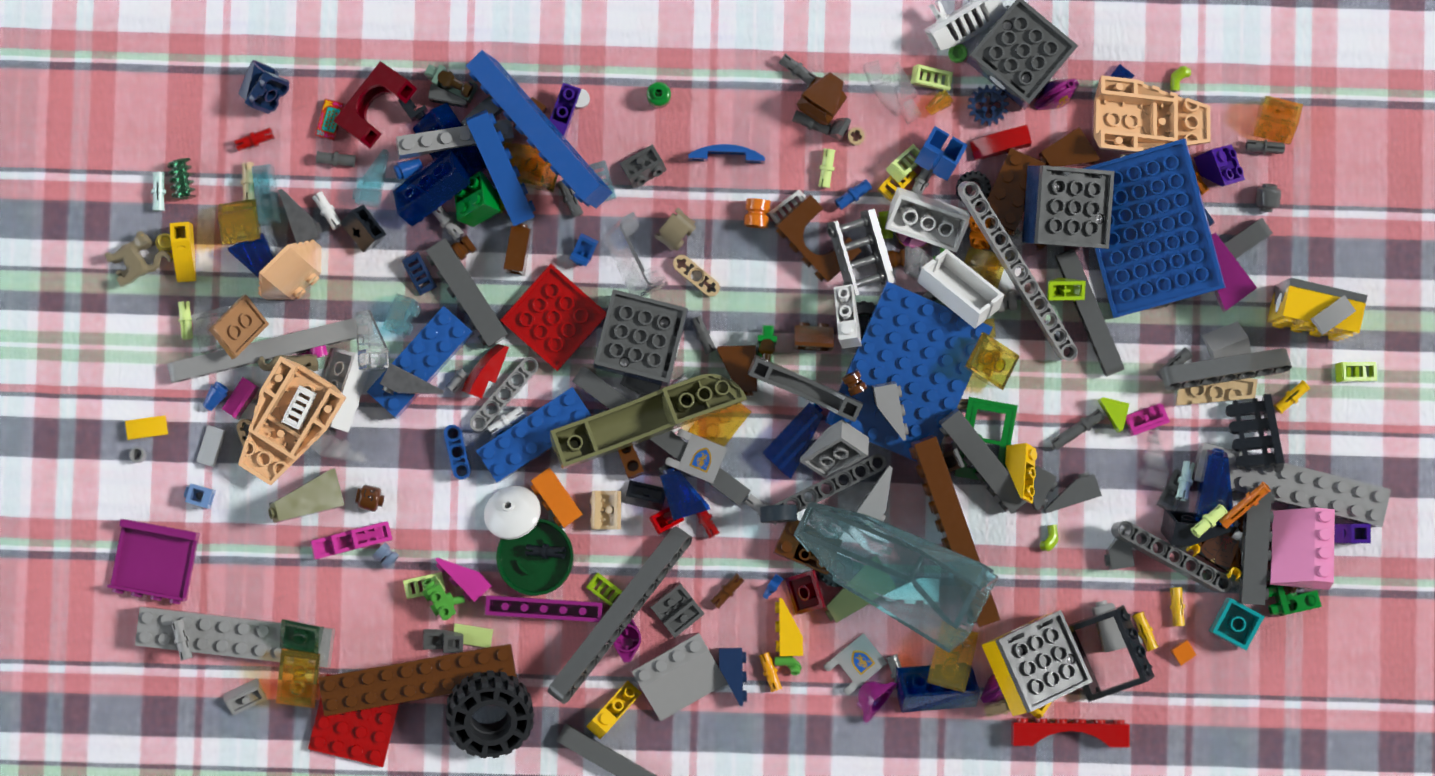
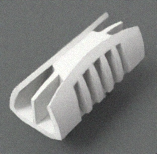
M940 0L935 1L937 9L933 4L929 5L937 21L927 27L925 33L934 48L942 51L976 36L997 21L1006 11L1001 0H969L968 4L951 14H946Z

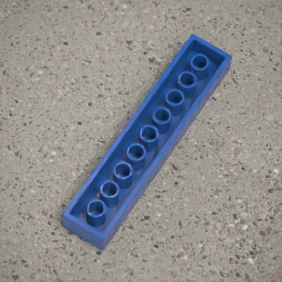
M481 50L466 65L470 70L468 73L470 77L481 84L480 88L493 98L492 102L498 108L501 107L505 111L503 113L504 116L516 124V130L528 138L526 141L534 149L536 148L540 151L538 155L545 162L548 161L552 165L550 167L557 176L560 175L563 178V184L575 192L574 196L579 202L584 203L588 207L591 205L597 209L613 193L497 59Z

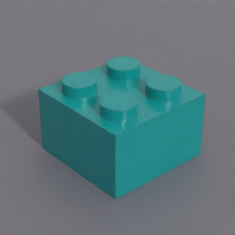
M1226 597L1208 631L1241 650L1247 651L1265 616L1232 598Z

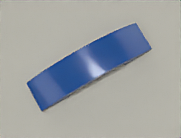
M730 144L706 146L688 154V161H707L708 154L746 155L745 163H765V157L760 153L746 147Z

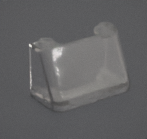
M632 212L624 216L605 232L604 242L629 293L646 297L668 286V282L661 269L657 267L644 269L631 243V240L635 239L634 233L639 228L638 219L635 213Z

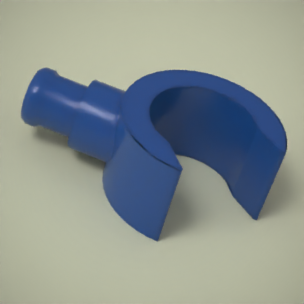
M775 574L762 596L768 599L784 579Z

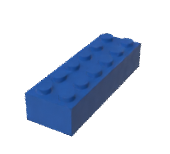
M443 306L392 364L430 383L474 332ZM386 369L366 392L395 418H398L419 394H399L394 392L392 395L382 390L384 386L380 382L387 371Z
M571 387L477 449L476 452L495 481L500 483L553 448L550 439L551 430L592 415L575 389Z

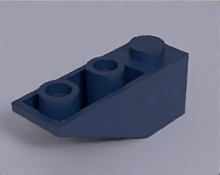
M742 647L719 648V668L741 707L743 702H747V690H743V683H747L746 671H743V663H746V652H742Z

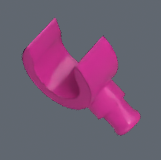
M326 345L314 347L306 353H302V355L317 354V358L328 355Z

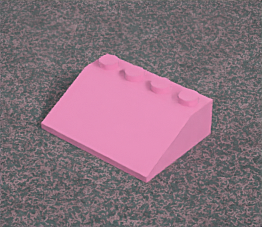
M1314 507L1273 511L1270 585L1329 590L1334 583L1335 509Z

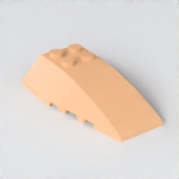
M1101 75L1094 98L1093 137L1099 149L1133 153L1184 138L1188 146L1210 143V106L1190 98L1179 97L1178 94L1173 92H1165L1154 85H1146L1143 81L1137 79Z
M315 240L305 241L304 243L299 242L298 244H287L259 272L260 286L258 287V294L266 300L300 299L306 293L305 289L309 285L313 286L320 279L321 246Z
M280 356L260 389L259 399L254 409V416L248 429V436L245 440L238 465L267 484L272 485L327 431L344 403L345 395L335 385L305 366ZM299 385L317 393L302 428L298 430L281 421ZM302 393L300 394V397L309 401L310 397ZM297 400V404L306 407V404ZM296 408L293 409V411L302 415V411ZM292 415L290 416L291 419L297 422L299 421L298 418Z

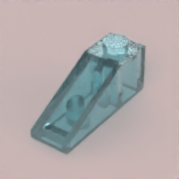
M383 149L359 181L357 188H354L353 199L357 205L364 204V206L380 208L389 156L388 150Z

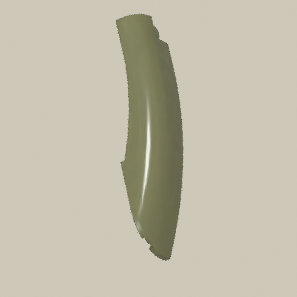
M702 374L664 387L599 414L550 431V439L561 468L565 469L677 429L747 400V397L734 381L718 374Z

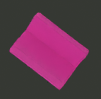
M242 377L222 410L239 420L260 387Z

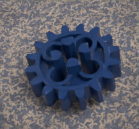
M985 85L984 90L978 87V93L975 91L971 93L974 98L968 99V102L972 104L968 105L967 109H972L969 116H975L974 122L980 120V126L986 122L987 126L990 127L991 122L997 125L998 119L1003 121L1004 116L1002 114L1008 113V110L1004 109V107H1007L1009 103L1004 102L1007 95L1001 96L1002 89L997 92L995 91L996 86L989 89V86ZM986 93L990 95V100L988 101L989 105H993L995 102H998L1001 105L1000 108H997L996 106H992L990 108L989 113L992 114L991 118H987L985 116L987 107L983 105H985L987 99L984 97V94ZM979 103L983 107L976 109L975 104Z

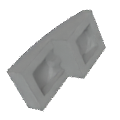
M1343 295L1311 318V321L1321 335H1323L1356 310L1346 296Z

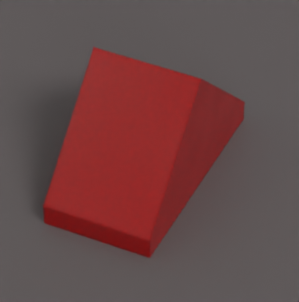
M676 504L649 517L658 535L685 520Z

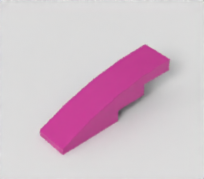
M386 521L312 540L310 544L314 560L393 539L389 523Z

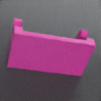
M1161 403L1126 416V424L1131 436L1170 422L1166 410Z

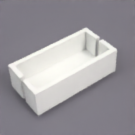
M948 249L936 256L935 260L932 259L922 267L917 281L974 329L983 323L987 317L989 318L1000 309L1004 298L1002 292Z

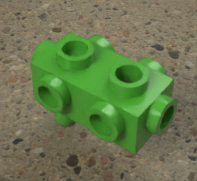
M436 576L427 578L421 583L425 589L422 591L427 602L431 600L433 604L430 606L435 616L440 615L443 621L456 614L455 604L465 603L463 595L453 597L450 592L445 593Z

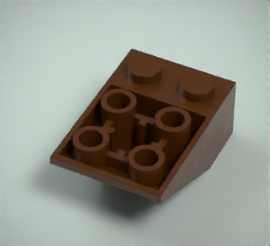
M801 521L786 522L773 553L828 575L838 551L797 535L796 532ZM808 524L804 529V532L837 546H840L842 543V539Z

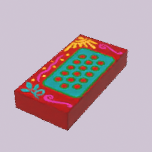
M329 99L324 100L315 136L335 140L338 125L333 120L343 109L344 103Z

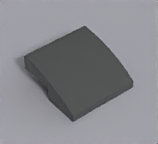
M680 582L649 605L674 638L705 614Z

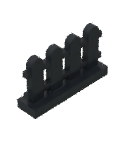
M1263 394L1262 401H1258L1257 398L1247 403H1238V400L1233 401L1232 404L1226 407L1225 413L1228 417H1235L1236 420L1229 424V432L1239 435V439H1235L1232 442V449L1234 451H1242V456L1236 458L1235 466L1239 469H1245V472H1250L1251 468L1265 467V470H1268L1271 466H1274L1275 472L1283 471L1285 462L1271 394ZM1255 415V419L1241 421V416ZM1258 432L1259 436L1245 438L1244 433ZM1248 450H1262V454L1248 455L1247 452Z

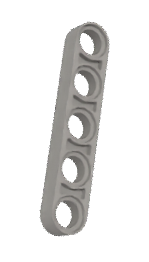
M527 357L522 360L472 416L470 427L474 431H484L537 372L539 365L534 358ZM529 360L535 363L533 371H527L524 368V364ZM514 375L522 377V383L518 386L512 384L511 380ZM502 389H507L510 393L507 400L499 398V392ZM490 403L495 404L497 407V411L494 414L486 412V407ZM476 418L484 420V425L480 429L475 428L473 425V421Z

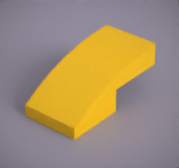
M166 415L125 421L127 440L168 435Z

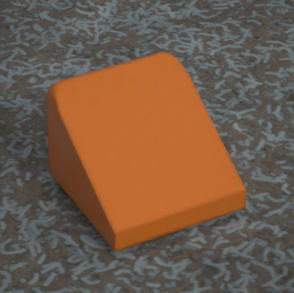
M1187 639L1170 649V652L1180 666L1196 656Z

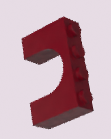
M380 61L333 121L344 131L371 149L382 134L367 122L366 114L370 104L377 97L384 94L394 95L406 104L417 88L406 78Z

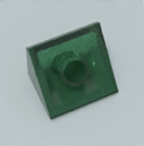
M287 618L282 619L280 648L318 656L324 626Z

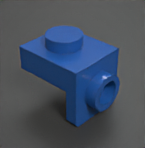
M581 233L569 259L573 260L576 265L587 266L599 241Z

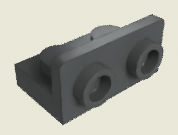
M653 144L620 163L634 189L644 185L654 177L660 176L667 170Z

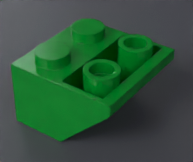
M478 172L454 187L457 221L475 227L500 212L499 195L483 172Z

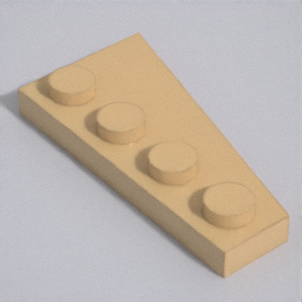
M1247 378L1178 389L1175 406L1254 399L1258 379Z

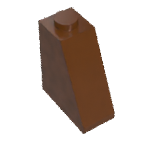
M1080 127L1039 153V160L1046 163L1045 166L1075 167L1095 164L1100 160Z
M520 223L516 226H511L503 268L506 273L525 275L532 232L527 224Z
M756 345L717 346V352L731 380L743 390L746 396H754L753 392H757V379L748 375V370L756 355Z

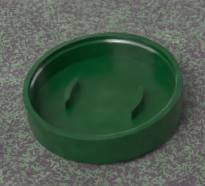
M539 519L536 526L528 534L517 539H500L496 552V562L501 577L512 589L525 595L538 596L555 591L568 579L574 564V549L570 538L561 527L551 521ZM543 544H549V546H563L566 548V552L558 553H565L566 556L564 559L550 557L542 559V557L526 556L525 551H533L527 550L526 545L543 546Z

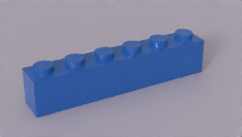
M484 110L466 118L467 125L513 226L534 218L533 212L536 211L532 200H527V188L524 183L520 184L518 177L521 175L517 166H512L510 159L513 157L509 148L505 149L502 144L505 140L501 131H496L494 124L497 122L493 113L489 114L487 110Z

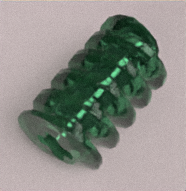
M180 158L167 164V167L172 169L168 174L173 176L169 181L174 184L170 187L172 191H175L171 194L174 199L187 200L196 197V195H190V192L195 191V188L189 187V185L194 183V180H188V177L193 176V173L187 172L192 166L186 165V162L191 161V158Z

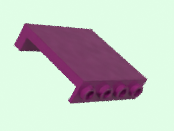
M120 519L119 526L121 527L111 583L107 587L113 588L112 592L124 594V591H130L131 595L136 597H143V594L151 595L150 599L161 601L162 598H167L169 603L181 604V601H187L200 533Z

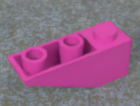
M442 558L435 559L438 562L436 564L437 568L442 573L447 572L451 576L449 578L450 582L456 588L460 586L464 590L462 594L469 602L471 600L476 602L493 586L479 571Z

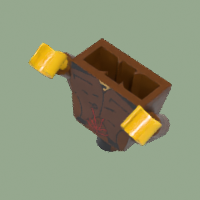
M1230 525L1231 532L1188 546L1185 549L1186 551L1192 549L1194 552L1193 557L1199 555L1222 570L1229 571L1227 578H1230L1232 574L1236 576L1235 581L1240 578L1241 548L1239 547L1240 542L1232 538L1237 530V527L1234 525Z

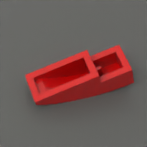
M1028 125L1003 130L970 141L974 161L1007 154L1010 148L1017 150L1030 147L1032 144Z
M497 344L490 349L472 369L461 391L482 399L488 382L496 383L509 347Z

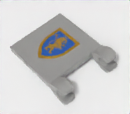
M679 429L677 435L689 440L680 462L668 457L665 464L713 484L728 448Z
M863 633L824 664V668L826 671H830L838 664L853 681L843 689L845 695H850L883 668L887 662Z

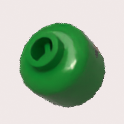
M663 82L652 83L647 89L648 103L655 108L667 106L671 100V91L667 84Z

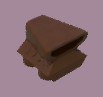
M828 73L824 77L816 76L809 87L803 91L801 98L796 103L799 110L821 125H828L847 99L846 94L842 90L844 81L832 73Z

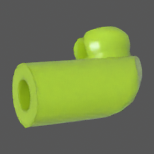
M1181 66L1171 74L1170 91L1179 92L1180 81L1191 75L1190 68Z
M1057 524L1047 526L1048 537L1045 541L1040 542V549L1042 551H1051L1058 543Z

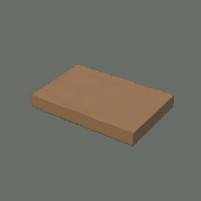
M245 294L208 330L230 358L235 359L269 323Z

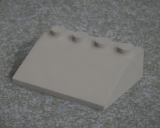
M700 633L632 670L635 679L660 721L727 684L725 677Z

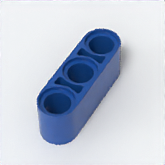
M449 425L444 430V438L452 472L456 478L465 480L471 475V466L463 432L460 427ZM452 428L458 430V436L455 439H451L448 436V432ZM456 447L462 448L463 451L462 455L458 458L453 456V449ZM464 465L467 468V473L464 476H459L457 469L459 466Z

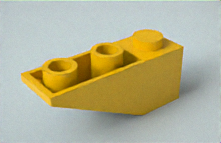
M190 222L170 223V239L177 283L197 281L193 224Z
M1028 443L1006 445L1005 464L1021 499L1033 504V496L1035 494L1034 478L1036 476L1035 460L1037 459L1036 448Z
M779 598V602H775V613H779V621H775V633H779V640L775 641L776 652H779V656H803V636L784 600Z
M627 680L586 727L601 739L642 693Z

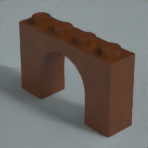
M808 194L774 225L777 228L775 232L780 238H786L790 242L788 245L795 254L797 252L800 253L803 257L801 261L808 268L811 266L816 271L814 275L821 282L823 280L829 282L841 271L834 248L828 253L817 255L807 248L803 238L807 224L823 210V207L813 196ZM850 237L843 239L845 244L852 242ZM859 247L847 251L850 262L861 252Z

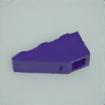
M563 83L550 121L566 138L581 89Z
M1335 524L1334 543H1371V524Z

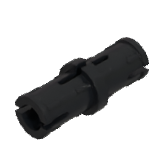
M543 544V546L526 545L527 550H533L525 551L526 556L542 557V559H548L549 557L564 559L566 556L565 553H558L566 552V548L563 546H549V544Z

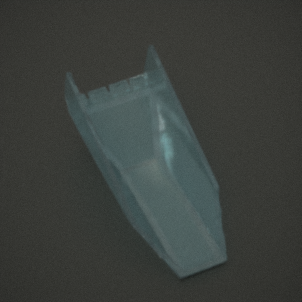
M810 502L794 533L795 538L803 547L817 557L820 561L818 564L821 567L824 566L831 573L834 582L948 653L963 643L967 638L966 636H969L974 626L973 622H976L983 609L981 606L985 605L991 593L989 590H993L998 580V576L993 573L994 570L983 563L869 515Z

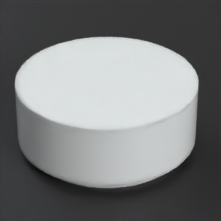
M581 89L576 108L579 109L585 108L590 102L589 93L584 89Z

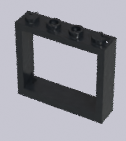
M1124 605L1068 625L1093 681L1082 687L1088 702L1140 685L1155 677L1151 669L1153 667L1149 664L1146 657L1145 648L1139 641L1138 632L1130 620V613H1127ZM1114 617L1139 677L1101 690L1075 630Z

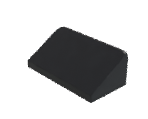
M630 480L625 503L662 511L667 488Z

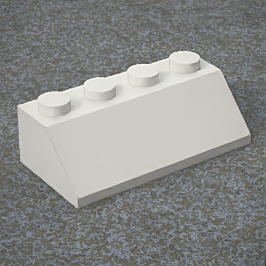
M897 187L890 204L885 228L957 253L969 225L970 214L967 210Z
M336 347L333 348L323 378L335 385L345 395L346 399L330 427L349 432L373 360Z

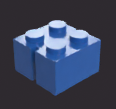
M934 126L914 162L927 170L932 169V173L948 181L968 145L952 137L946 149L942 151L941 148L950 134Z

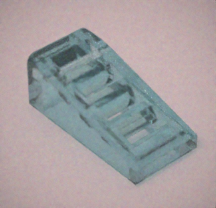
M606 161L590 164L589 166L593 170L604 168V171L596 174L599 177L606 175V179L602 180L604 183H608V187L613 192L604 202L616 199Z

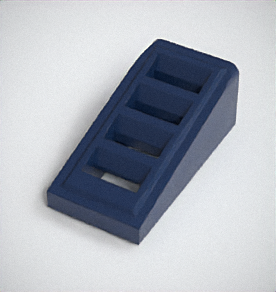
M419 252L402 260L420 296L437 287ZM416 260L419 261V263L415 264L412 267H409L408 265ZM422 266L423 270L415 274L412 273V271ZM426 273L427 277L419 281L416 280V278ZM428 280L430 281V284L423 288L419 286Z

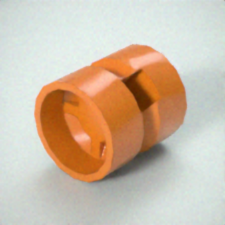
M747 198L745 209L748 213L744 217V226L760 229L768 228L769 217L766 214L770 212L771 201Z

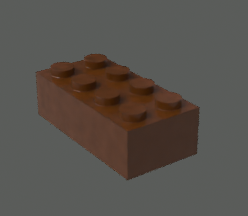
M1012 148L1008 152L987 199L1005 231L1010 236H1014L1024 213L1028 166H1045L1046 164Z

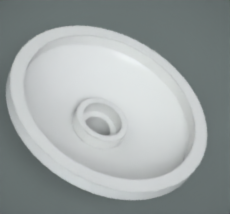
M505 487L497 491L487 502L484 510L485 524L493 535L501 539L511 540L520 538L528 534L536 526L541 513L540 502L536 495L526 487Z

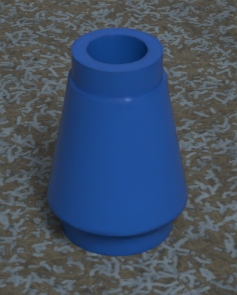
M418 158L397 162V165H394L393 168L398 180H405L423 169V166Z
M216 381L214 384H211L202 405L212 411L228 395L229 389Z

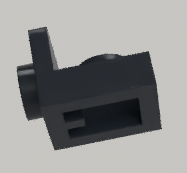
M411 99L406 104L398 100L412 121H420L427 115L428 109L425 105L415 111L414 109L417 107Z

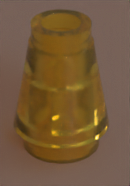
M944 89L942 92L939 91L925 108L932 116L950 107L954 100Z

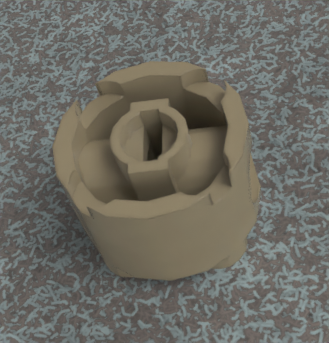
M680 208L675 210L677 215L672 213L658 232L661 234L656 233L654 236L671 251L673 249L678 251L684 243L682 240L686 234L690 236L696 229L694 225L696 221L687 217Z

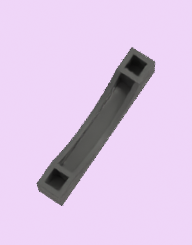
M755 355L748 370V375L803 397L853 422L856 421L863 406L859 400Z

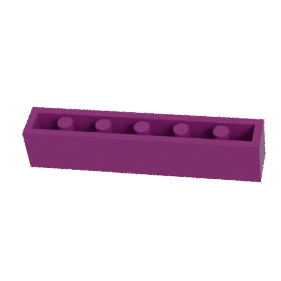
M486 595L485 615L599 622L603 615V602Z

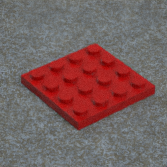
M550 264L500 321L558 372L606 318L607 312L555 266Z
M320 698L308 749L384 767L399 704L326 717L324 716L322 698Z

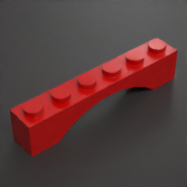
M1016 718V721H1011V745L1034 746L1049 735L1075 731L1092 735L1109 747L1130 748V724L1125 723L1123 719H1113V723H1105V719H1094V723L1086 722V719H1074V722H1067V719L1055 718V722H1047V718H1036V722H1028V718Z

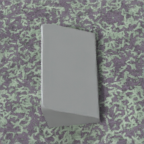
M207 425L196 462L215 467L226 430Z
M256 678L223 694V699L233 716L267 700V696L259 679Z

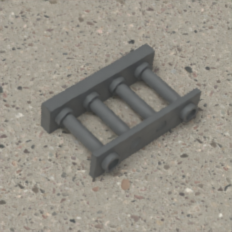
M875 209L861 211L860 219L839 225L838 221L827 223V233L832 239L844 280L843 286L853 284L855 296L860 295L858 288L877 281H880L881 285H885L886 281L896 282ZM861 226L865 227L866 237L844 243L843 232ZM867 244L870 245L871 256L850 262L847 251ZM875 263L877 274L855 281L853 269Z

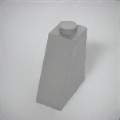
M1107 600L1096 602V606L1091 607L1093 616L1116 608L1113 603H1107ZM1114 617L1095 623L1102 652L1107 653L1127 648ZM1138 635L1140 643L1143 644L1142 639Z

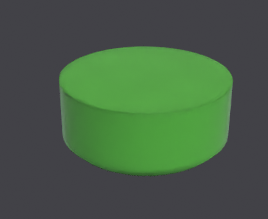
M963 44L951 47L948 51L949 59L954 63L963 62L968 55L967 48Z

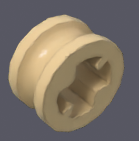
M858 127L852 128L848 133V141L852 145H860L865 139L864 131ZM855 131L859 132L861 140L857 139V141H854L851 134H855Z

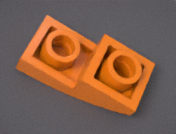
M971 215L969 220L971 247L979 250H989V243ZM987 218L985 221L987 228L991 226L990 218Z

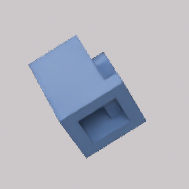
M190 483V487L187 486L184 492L185 502L211 509L216 490ZM198 492H201L203 494V497L201 499L197 498Z

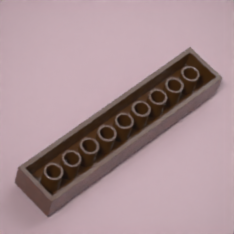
M930 435L911 442L912 447L909 448L912 459L917 461L918 465L915 468L918 476L923 478L924 484H922L924 494L929 496L931 502H928L931 513L937 517V520L934 522L938 532L940 531L943 534L944 538L941 539L944 550L949 551L950 556L981 563L937 437ZM949 562L950 567L956 571L954 579L957 586L962 588L963 592L960 593L964 604L982 569ZM986 576L969 606V611L966 612L969 621L979 628L1001 620Z
M506 644L318 677L324 716L328 717L453 694L452 689L456 684L460 685L462 679L467 676L471 677L477 672L484 673L491 670L499 673L501 671L507 673V676L512 675L517 678L512 645Z

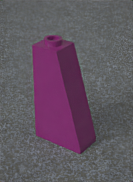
M1215 232L1212 234L1226 288L1214 292L1224 313L1257 289V287Z

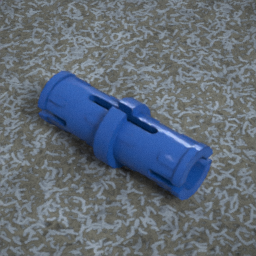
M865 179L857 186L850 187L844 195L835 199L834 202L840 210H843L846 206L854 201L857 202L862 195L872 190V186Z

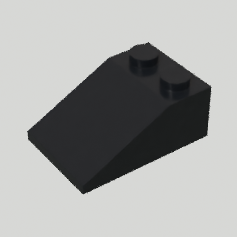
M1164 510L1160 531L1173 547L1182 548L1183 546H1192L1231 532V527L1229 526L1226 529L1218 520L1215 527H1210L1198 538L1192 533L1191 528L1203 519L1202 516L1205 513Z

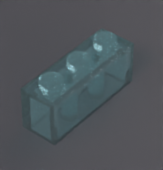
M271 164L252 166L259 224L262 226L281 224L274 166Z

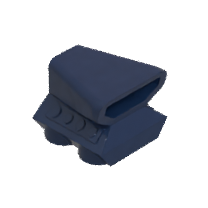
M252 60L238 94L245 100L244 103L250 107L270 114V112L277 109L280 97L288 92L290 82L279 77L275 68Z

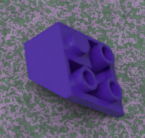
M1232 144L1212 149L1194 157L1200 176L1222 187L1245 180L1243 169L1239 165L1237 154Z

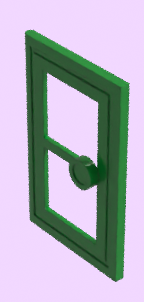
M968 397L965 418L973 428L977 409L1006 414L1001 441L985 439L980 434L979 436L985 443L1000 445L998 460L1007 468L1005 464L1006 445H1011L1018 405ZM959 451L964 467L955 470L954 476L979 480L974 474L977 470L967 467L966 462L963 460L965 455L962 451Z

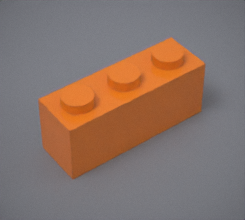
M550 467L531 480L533 485L530 487L536 495L540 494L544 499L542 501L543 506L547 511L552 510L555 515L553 520L559 527L562 525L566 528L584 515Z

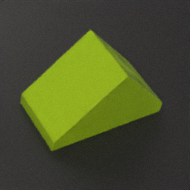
M1068 278L1048 281L1047 300H1085L1086 281Z
M1104 397L1098 399V403L1116 432H1121L1124 429L1129 403Z

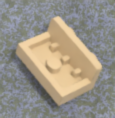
M592 491L590 497V504L592 506L590 516L591 528L621 530V491Z

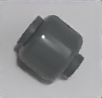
M1263 183L1261 187L1257 188L1255 204L1261 207V211L1272 212L1273 209L1280 206L1281 190L1277 188L1278 185Z

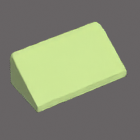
M455 623L454 632L463 634V644L486 648L491 647L494 629Z

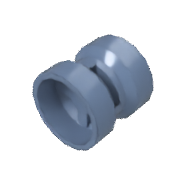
M385 542L372 557L382 562V566L388 569L398 559L399 555L396 552H392L390 546Z

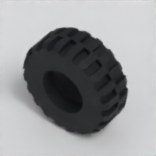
M489 670L484 673H474L471 677L467 676L461 680L462 683L460 685H455L452 689L453 694H449L447 698L445 713L449 736L453 742H456V746L459 749H465L467 754L477 755L479 758H498L500 755L512 753V750L518 749L523 745V740L526 741L528 739L530 730L533 729L534 725L532 699L530 693L527 692L526 686L521 682L519 683L516 677L512 675L507 676L505 672L499 671L497 673ZM488 705L500 706L507 711L504 718L491 724L480 723L472 717L478 709Z

